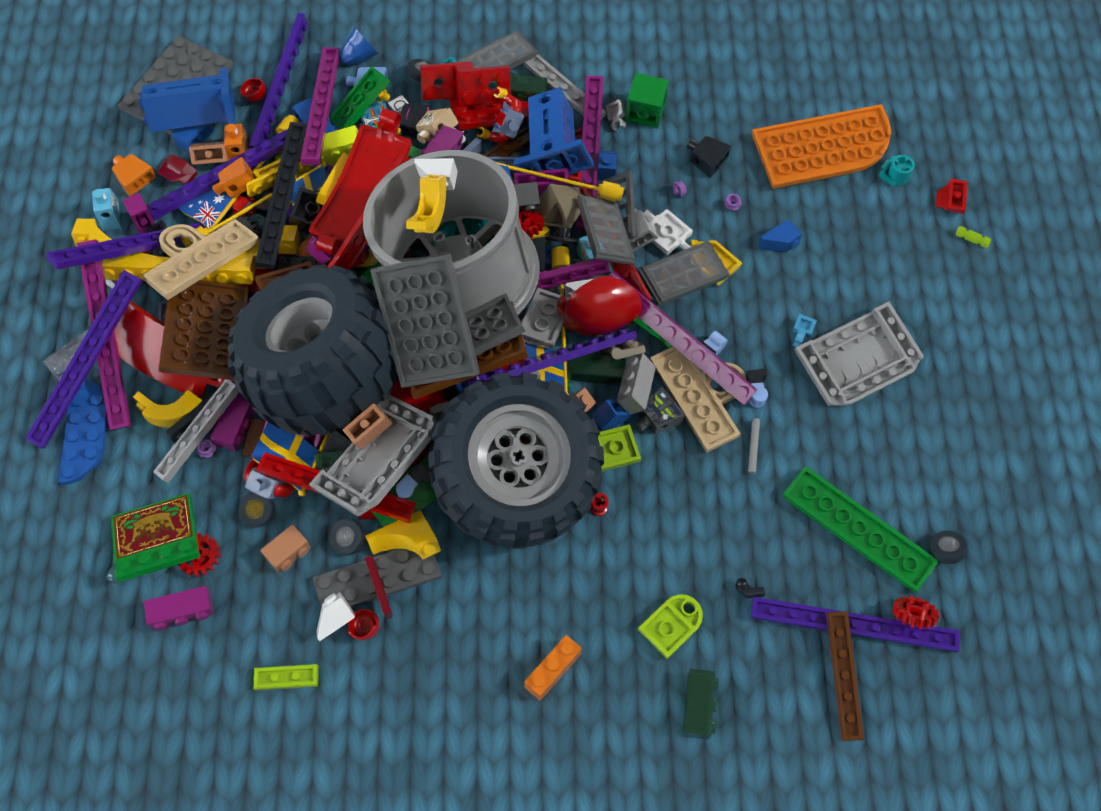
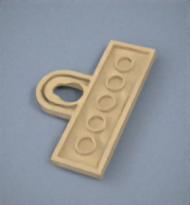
M236 219L206 237L189 225L178 224L170 226L160 234L159 242L162 250L171 258L143 275L144 281L169 300L260 243L259 236ZM183 236L191 240L193 244L187 248H178L173 239Z
M675 347L650 357V361L656 366L655 371L677 406L684 413V418L706 453L740 437L741 433L723 407V404L735 399L734 396L726 390L722 392L713 390L710 385L713 379L704 371L701 372L699 367ZM726 363L746 380V375L739 366L733 363Z

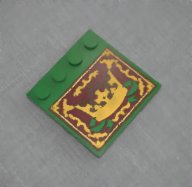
M190 493L111 516L115 576L118 583L200 558L193 502Z

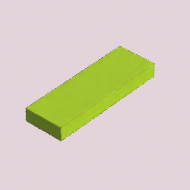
M318 664L254 668L253 689L257 691L318 687L319 666Z

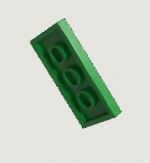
M371 66L329 116L330 121L339 129L354 126L359 118L365 114L369 106L376 101L379 94L387 88L390 80Z

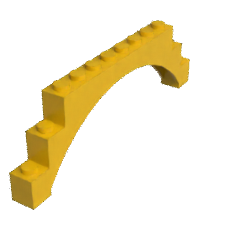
M77 218L71 232L76 247L77 243L94 239L98 240V242L112 240L98 228L95 219ZM285 225L278 254H297L300 240L298 226ZM260 243L200 280L226 284H253L256 269H267L255 266ZM139 252L102 260L105 280H118L123 270L144 281L143 275L167 261L170 257H160Z

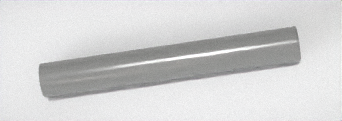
M758 418L752 419L748 464L749 474L756 473L760 419Z

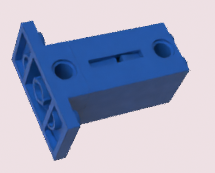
M227 67L220 68V74L142 85V92H139L140 108L144 110L145 114L143 116L145 126H149L150 132L218 122H228V124L236 125L235 102Z
M561 87L528 97L530 155L514 159V166L530 171L568 168V175L594 168V162L581 139L575 141L573 109Z

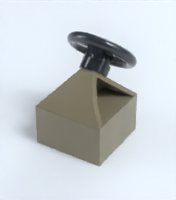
M550 184L539 197L540 204L533 212L537 211L539 215L542 214L544 225L557 227V235L547 234L545 235L546 240L578 244L579 238L570 237L571 227L580 215L577 196L581 195L578 187Z

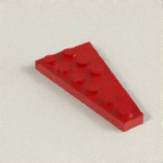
M457 98L449 99L451 110L459 122L457 124L459 130L494 126L504 103L496 102L460 106ZM520 101L524 114L522 123L529 122L528 101Z

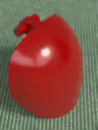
M603 276L595 278L579 287L570 296L568 302L565 296H561L557 301L556 310L557 314L562 316L563 326L567 330L578 335L597 336L616 331L638 318L642 312V301L637 291L631 285L614 277Z

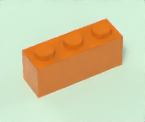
M565 635L524 681V688L541 701L581 656L582 648L569 636Z

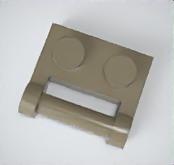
M633 339L604 349V352L611 355L614 359L646 352L645 346Z

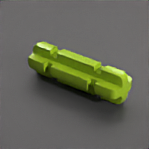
M959 226L955 233L956 236L960 238L963 236L965 240L977 245L979 243L984 248H988L991 243V238L982 237V234L970 229L967 231L962 226Z

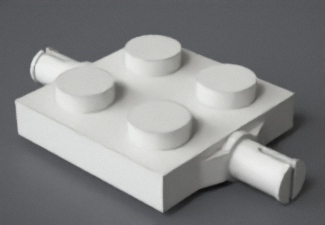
M666 209L663 213L656 216L649 212V210L644 212L650 219L659 237L652 241V243L666 255L678 247H681L683 250L691 248L685 240L692 235L693 230L672 212Z

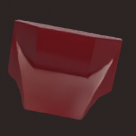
M170 154L158 167L159 170L157 171L158 174L168 180L178 181L183 185L193 181L198 175L197 171L187 161L175 154Z

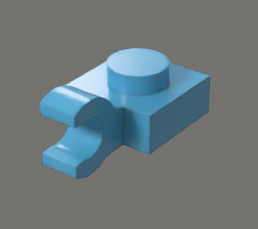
M799 314L792 331L797 334L793 347L800 346L804 337L810 339L817 320Z

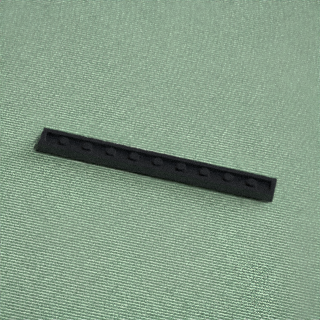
M294 122L289 124L255 261L256 267L275 270L307 130L306 124Z

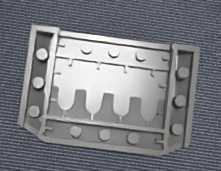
M890 302L878 306L870 313L794 349L828 406H850L912 374L920 360L924 357Z
M389 395L385 401H380L377 406L382 409L393 424L363 450L352 442L327 473L323 469L309 484L310 487L356 516L362 515L381 502L431 441L436 425V420L433 416Z

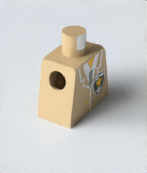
M451 108L426 112L416 125L419 133L417 139L420 143L424 144L427 141L433 140L437 130L440 131L444 125L453 128L459 123Z

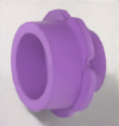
M682 181L674 182L672 191L675 196L679 195L682 198L687 193L686 186Z
M730 194L724 200L725 207L733 211L738 210L742 204L737 194Z
M208 439L201 440L197 446V454L200 457L209 458L216 451V445Z

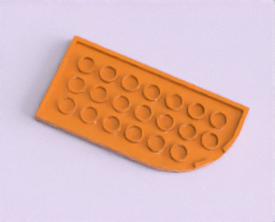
M880 104L752 129L751 134L772 189L868 169L885 154L890 141L891 126L884 107Z

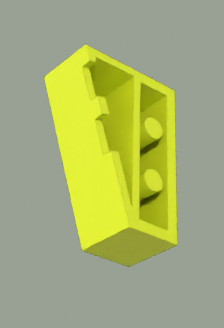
M355 125L325 134L321 161L329 165H335L343 152L348 155L350 154L358 133Z

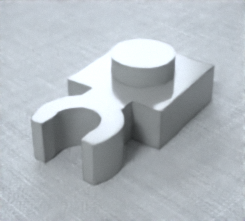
M618 99L606 105L608 121L612 123V129L617 132L619 124L621 127L626 128V123L622 120L626 116L624 102Z

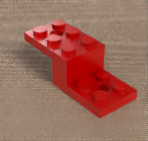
M471 61L420 65L423 101L457 98L460 106L504 102V99L494 96V93L498 95L500 93L497 87L506 89L508 94H511L509 66L474 68ZM437 78L443 79L441 85H435L434 81ZM495 81L497 86L493 89L489 88V83Z

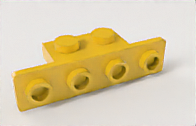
M281 159L253 172L255 179L246 184L249 197L274 187ZM300 160L297 175L310 169V165H302Z

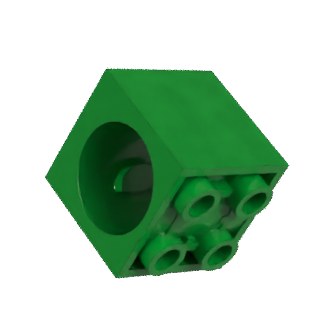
M635 73L627 99L625 121L658 129L666 104L669 80Z

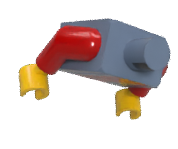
M497 87L500 93L499 95L494 93V96L504 99L503 106L492 132L480 127L479 129L483 130V133L481 135L477 134V136L484 140L489 139L490 141L504 144L509 139L516 137L524 114L520 100L508 94L506 89Z
M254 459L249 462L244 471V480L247 482L245 488L267 499L286 498L296 489L290 483L257 473L258 463Z

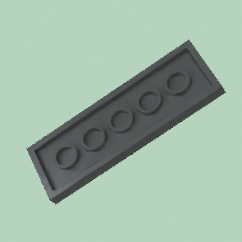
M397 549L373 557L386 596L442 578L435 554L422 560L413 551ZM365 560L312 577L321 608L324 600L329 595H336L339 592L351 608L378 599Z

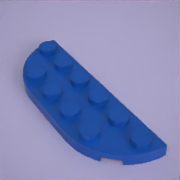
M85 379L67 411L59 475L60 485H69L84 479L85 475L93 468L96 469L104 454L108 424L105 400L101 388L89 379Z

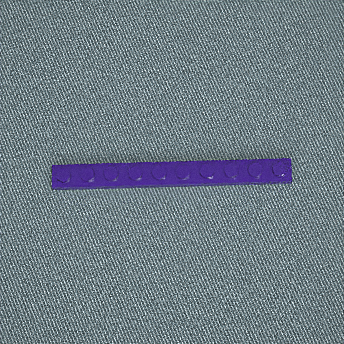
M298 12L252 135L249 144L250 149L261 144L270 134V126L275 120L276 109L280 107V98L285 93V84L289 82V73L294 68L295 57L299 54V46L303 43L304 32L308 29V21H306L304 13Z
M288 129L263 141L254 148L248 149L245 153L232 158L221 166H217L197 179L184 184L177 190L169 192L166 196L153 201L146 206L154 220H157L212 190V186L220 182L218 173L240 157H243L248 166L252 168L283 151Z
M201 222L189 224V226L193 227L194 229L198 228L199 226L203 228L206 227ZM165 229L47 252L46 259L57 270L161 248L159 236ZM182 236L173 239L175 245L183 244Z
M123 270L25 439L40 448H46L143 280Z
M628 328L619 329L617 334L614 335L613 333H607L602 335L601 339L591 338L585 344L582 342L572 344L570 349L564 347L557 349L554 354L551 352L541 354V358L538 359L535 357L525 359L523 364L512 363L504 370L503 368H497L491 371L492 374L486 375L484 373L476 376L475 379L468 381V384L471 385L480 380L483 382L490 379L492 375L509 373V376H520L521 372L531 373L636 339V331H628Z
M753 597L750 619L828 631L826 613L844 611ZM848 612L852 636L955 653L959 651V630L931 626L930 629L923 627L921 630L916 626L911 628L910 624H902L903 621Z

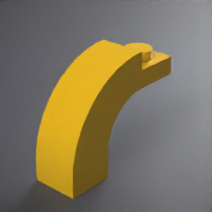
M426 174L420 178L419 206L415 215L406 220V229H414V232L434 233L437 230L445 207L446 175Z
M189 390L180 399L169 405L155 404L139 391L133 396L137 402L135 406L142 411L146 421L163 428H170L203 402Z

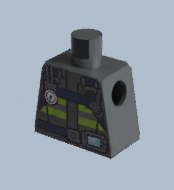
M662 387L648 399L646 410L639 413L642 418L637 420L635 424L640 431L650 427L655 434H658L682 423L684 413Z

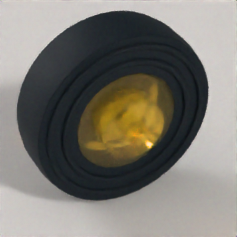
M249 492L243 496L239 503V516L248 526L262 527L268 524L275 514L274 501L254 492Z

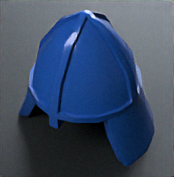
M354 26L352 33L342 47L341 62L346 65H355L379 53Z

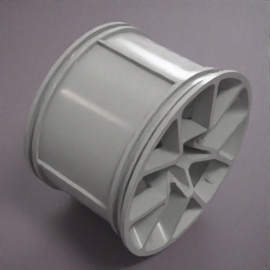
M443 150L427 153L410 159L393 169L378 183L371 193L364 210L363 229L372 253L382 266L427 258H403L410 245L415 240H420L428 251L429 257L451 253L465 313L506 293L510 302H513L518 315L531 300L539 279L540 265L538 254L532 240L522 230L519 220L518 198L514 184L507 172L495 161L481 154L463 150ZM453 158L458 171L454 190H446L444 212L438 228L448 222H456L460 235L445 238L443 232H437L433 235V240L436 244L433 248L425 232L417 233L414 232V229H406V220L415 215L420 202L421 177L418 174L414 161L415 159ZM484 219L488 220V223L475 235L467 236L462 220ZM499 230L496 236L483 247L482 245Z

